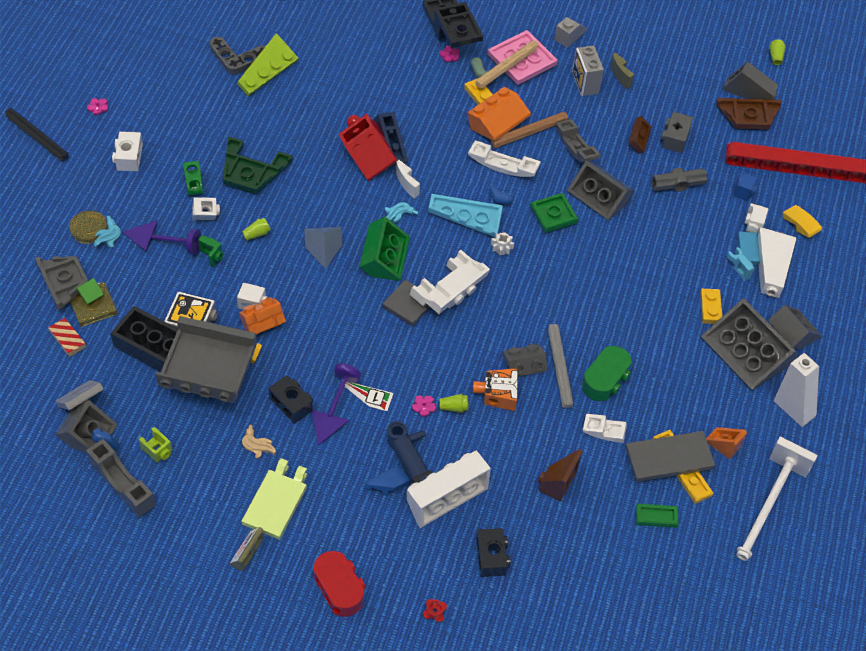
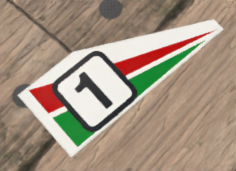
M346 382L345 387L369 407L388 411L393 393Z

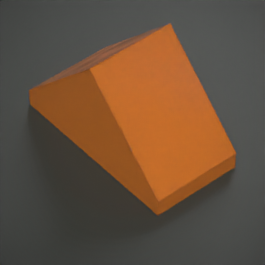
M716 427L706 440L709 445L730 460L741 448L747 431Z

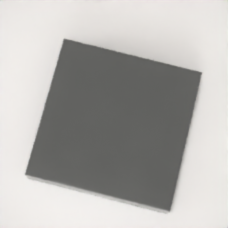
M404 280L385 300L382 308L413 327L430 306L428 304L422 306L410 295L414 285Z

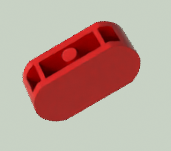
M328 551L321 554L314 563V580L332 612L341 617L356 614L363 605L364 589L366 587L362 578H357L354 573L356 571L354 564L351 560L347 561L343 553L337 551Z

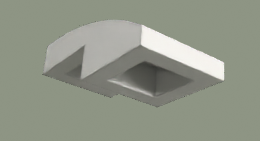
M398 160L396 162L397 178L406 192L415 199L419 195L420 183L412 178V169Z
M586 414L583 433L608 441L624 443L627 424L626 422L607 420L604 415Z

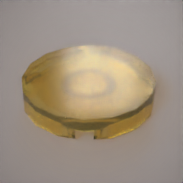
M83 211L72 218L69 228L71 235L76 241L93 243L100 236H95L96 233L103 229L107 230L108 226L105 217L101 213Z

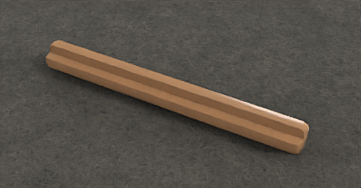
M563 111L507 132L496 141L491 140V145L493 148H497L556 125V122L568 120V115Z

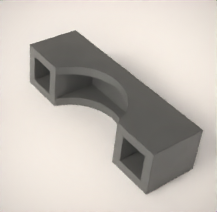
M104 439L86 450L92 466L138 517H141L156 506L153 493L141 480H136L126 470L116 452Z

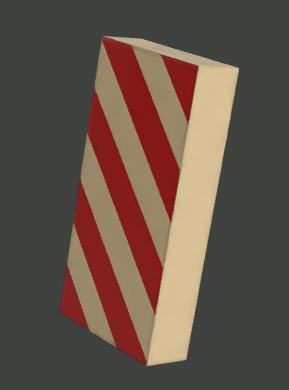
M66 318L48 327L49 332L69 357L86 348L85 342Z

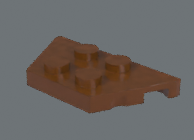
M717 98L716 100L718 108L736 129H770L782 104V100Z

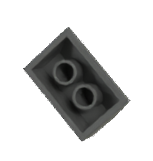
M587 160L567 189L568 192L608 220L626 206L635 192L599 165Z

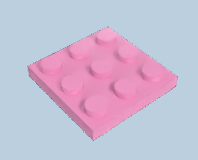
M528 30L487 51V55L498 65L530 41L535 40L538 43V49L505 71L517 85L556 66L558 60Z

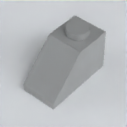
M566 17L557 25L554 40L568 48L587 31V28L575 20Z

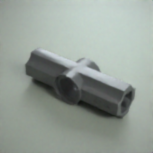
M675 168L670 173L652 175V188L655 191L672 188L675 191H684L689 186L706 184L707 173L705 169L684 171L683 168Z

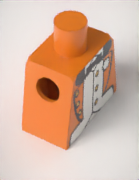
M517 369L487 371L484 382L473 381V393L484 394L485 405L515 411L517 403Z

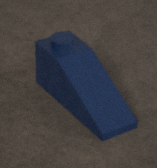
M395 113L378 114L373 120L379 126L396 159L407 163L408 159Z

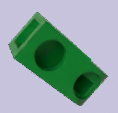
M199 161L184 162L183 170L188 195L203 194ZM189 167H196V168H197V169H193V170H187Z

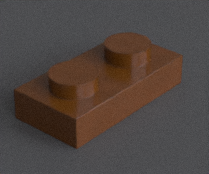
M642 116L636 118L629 144L638 153L645 151L651 126Z

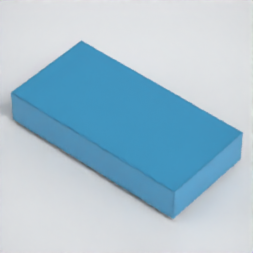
M739 232L737 235L738 245L742 250V255L751 261L753 265H759L760 256L757 233Z

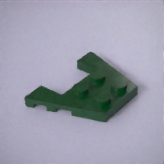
M228 137L223 184L257 194L292 163L293 156L278 151L271 164L239 155L244 146V141Z

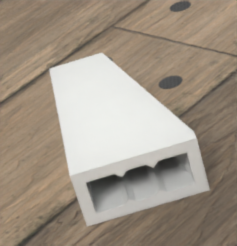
M761 227L757 237L760 256L758 267L761 293L779 298L784 288L796 237Z
M805 353L790 364L774 399V402L801 427L816 417L819 365Z

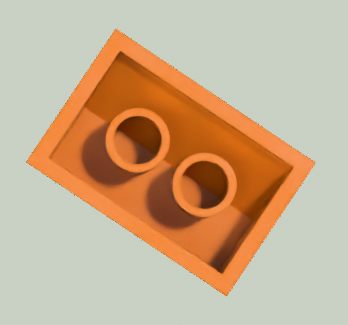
M506 87L501 88L468 112L470 129L493 141L499 139L531 115V112L518 94Z

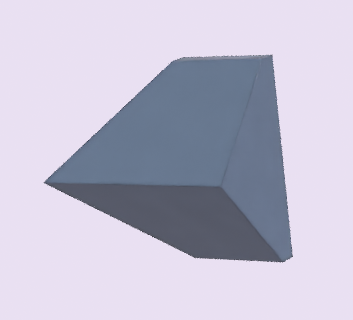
M341 227L304 229L305 248L326 269L342 247Z

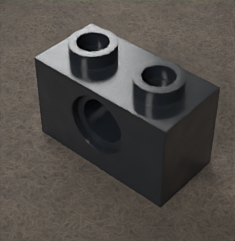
M288 375L268 388L269 399L294 424L312 412L313 399L308 392H304L300 388L299 383L295 379L292 380Z
M503 528L477 530L476 543L480 577L506 576L507 568H510V556L506 555L505 549H508L507 536L503 535ZM493 550L498 552V554L493 555L489 551Z

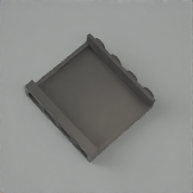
M179 316L177 321L178 331L161 373L156 372L158 385L166 389L173 388L184 393H195L205 398L212 397L223 402L235 403L257 345L256 333Z

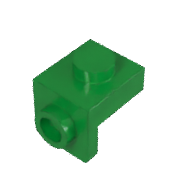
M202 235L198 240L199 250L208 255L209 265L214 267L223 257L222 244L213 238Z

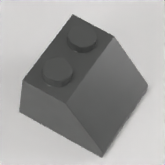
M784 305L768 320L772 327L795 349H801L822 337L821 333L802 312L794 307Z
M85 400L72 408L57 431L56 436L70 447L87 453L86 450L96 444L92 439V431L99 428L103 432L112 435L118 424L90 400Z

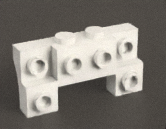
M460 250L454 259L450 258L446 266L452 272L439 281L436 288L424 278L418 287L415 285L412 287L410 295L422 306L428 304L440 314L447 307L450 309L455 304L459 305L467 294L470 296L476 290L475 285L488 275L490 269L485 264L471 259Z

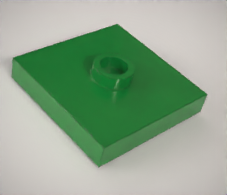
M564 193L530 203V207L545 233L578 223V217Z

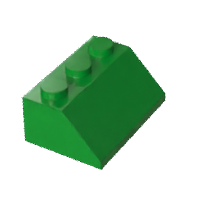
M385 216L369 223L359 267L371 277L394 281L401 280L410 236Z

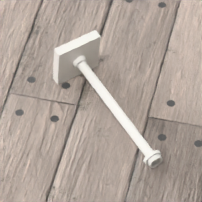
M779 437L769 459L784 467L743 547L737 548L736 556L744 561L751 558L752 552L750 550L790 471L792 470L806 478L818 455Z

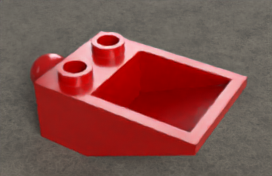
M368 114L361 118L357 115L348 117L347 125L349 127L340 132L339 136L364 176L370 181L398 160L379 126Z

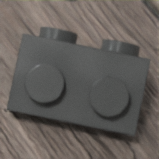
M529 344L521 348L512 347L502 351L503 359L508 365V369H517V377L547 371L546 353L539 344Z

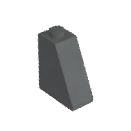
M747 61L727 78L722 89L746 99L773 100L777 95L778 84Z

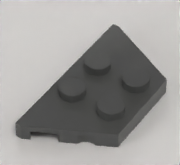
M77 256L52 257V260H42L41 257L35 258L58 310L62 309L79 294L76 289L77 287L88 281Z

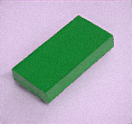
M637 503L636 525L677 528L678 506Z

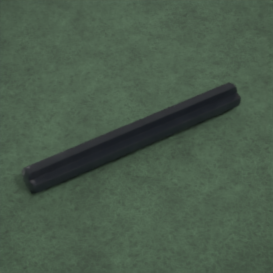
M13 108L5 111L8 119L58 159L65 161L69 158L67 151Z

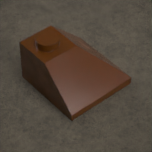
M576 450L550 465L546 472L543 471L538 480V483H540L539 492L561 502L578 471L583 450Z

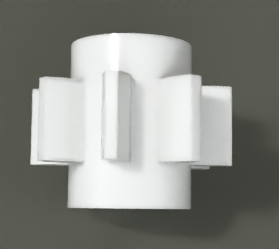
M505 232L496 233V237L491 240L492 251H496L499 255L509 254L510 249L514 248L513 237Z

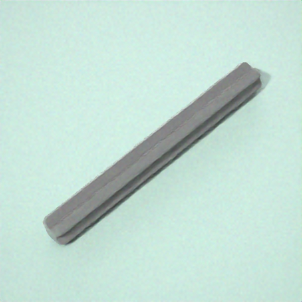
M550 324L548 326V333L563 408H571L573 406V399L559 326L557 324Z

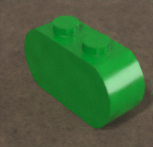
M618 346L605 347L584 373L582 389L585 395L595 401H606L612 394L616 395L621 388L620 384L622 381L626 382L631 375L629 370L632 360L629 353Z

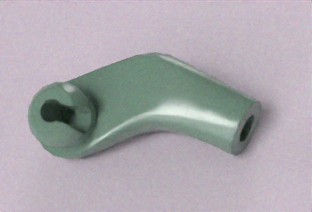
M475 57L471 60V66L477 78L487 72L480 58Z

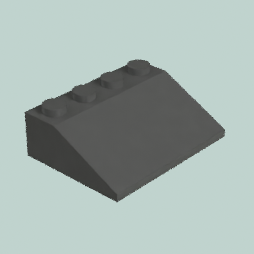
M744 298L701 335L707 344L752 390L783 371L799 357L796 350Z

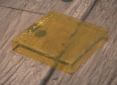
M105 282L98 284L104 295L89 304H85L80 294L70 301L80 327L117 315V310Z

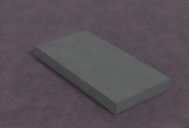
M704 431L626 443L625 446L636 482L715 468Z

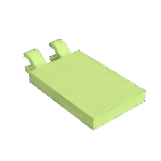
M282 458L279 460L275 472L268 471L242 519V525L252 529L261 527L264 534L279 540L307 489V484L303 483L307 477V473H305L307 468L299 465L294 479L286 477L284 475L289 468L287 465L288 461Z

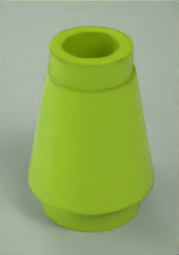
M773 40L769 45L774 65H781L783 63L786 45L782 40Z
M258 218L243 230L242 234L246 241L267 235V232L271 231L265 218Z
M461 393L440 398V410L459 413L468 411V395Z

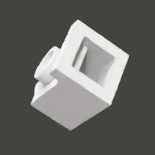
M194 197L192 203L193 221L215 220L216 215H219L220 206L216 204V198Z
M750 204L745 224H748L747 232L759 234L761 227L763 228L768 208Z

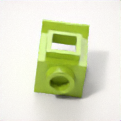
M153 427L151 429L153 438L146 442L141 437L139 443L141 450L145 451L157 463L161 459L166 460L171 455L172 446L171 442L158 429Z

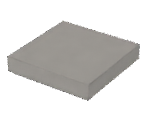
M89 380L55 402L58 407L71 410L102 391L103 387L100 382Z

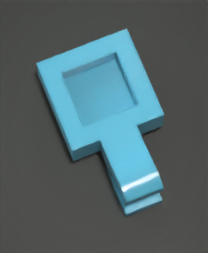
M738 247L735 250L736 255L729 251L727 258L734 263L735 271L744 281L749 280L754 270L752 262L742 255V250Z

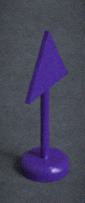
M156 220L123 231V234L144 251H147L151 239L186 243V249L192 255H197L200 251L198 240L202 234L199 229H191L187 238L153 235L158 222Z
M343 363L336 364L334 373L342 381L329 413L326 414L312 410L318 445L349 422V420L333 416L346 382L355 383L360 380L361 373L353 366Z

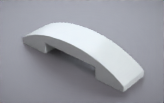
M474 141L468 152L470 157L482 165L513 176H534L541 164V161L524 156L520 160L492 151L491 145L479 141Z

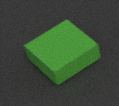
M94 278L76 288L86 305L104 295Z

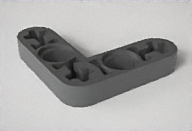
M214 37L210 40L212 53L225 70L232 75L246 71L266 47V45H262L236 55L223 38ZM223 54H229V55H230L229 57H226V58H225V57H222ZM251 58L253 61L247 62L245 59Z

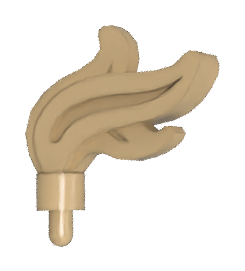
M249 425L242 439L244 448L255 453L256 459L261 457L262 452L276 455V450L271 445L272 441L266 438L256 439L253 426Z

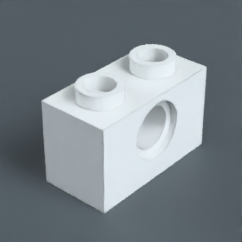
M119 132L118 139H115L116 152H113L112 161L116 163L117 171H139L143 147L140 132Z

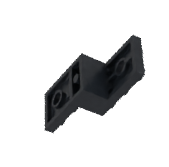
M457 0L423 1L422 6L438 39L447 38L451 48L483 41V34L466 2L458 3Z

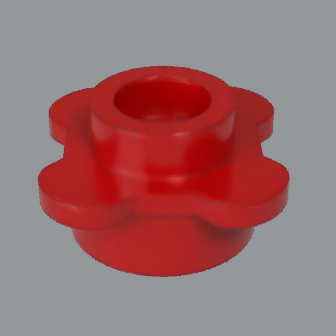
M436 599L427 600V608L423 612L424 618H431L437 622H442L444 620L443 613L447 609L446 603Z

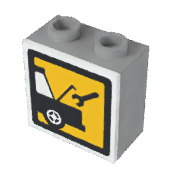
M595 46L576 48L572 73L581 96L599 94L604 69Z
M178 292L165 322L177 329L179 316L212 323L217 318L218 310L215 309L214 300Z

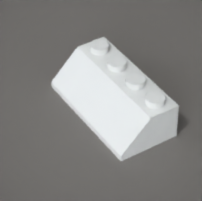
M477 450L463 455L460 460L447 464L441 471L431 473L425 480L419 483L416 482L407 489V502L419 528L488 489L491 468Z

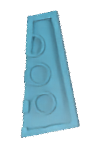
M431 194L428 212L496 237L503 205Z

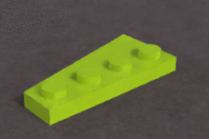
M276 33L238 80L237 85L247 96H250L297 62L299 58Z

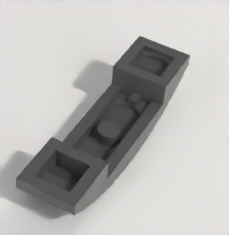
M572 119L556 122L557 131L572 156L581 162L601 158V154L594 146L589 147L579 135V127Z

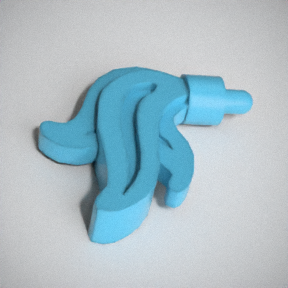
M404 202L398 203L391 208H385V212L388 214L386 217L394 223L402 218L403 213L418 214L415 208Z
M109 215L107 216L109 228L96 233L95 236H100L94 242L95 247L106 242L108 247L113 248V242L121 234L120 228Z

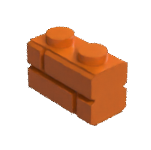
M271 297L263 299L258 305H248L243 308V311L239 312L244 330L254 332L256 335L286 322L279 301Z

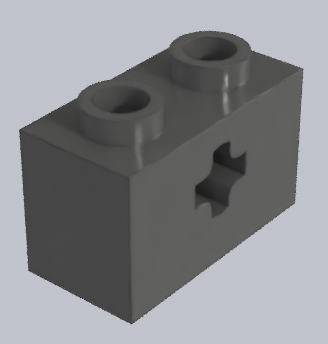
M673 112L672 117L667 118L665 125L667 130H663L661 140H664L662 148L682 153L693 117Z

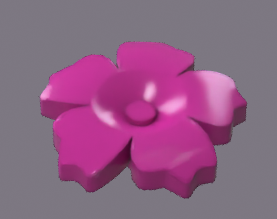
M446 46L444 51L441 50L439 53L446 62L459 60V49H452L451 46Z
M94 98L91 100L90 105H87V110L93 112L94 115L107 112V100L99 99L98 101Z
M421 395L416 396L412 410L416 413L420 412V416L426 417L430 412L433 413L436 410L435 403H433L434 398L425 396L423 399Z

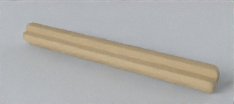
M535 40L530 41L476 79V86L479 88L486 86L538 49V43Z

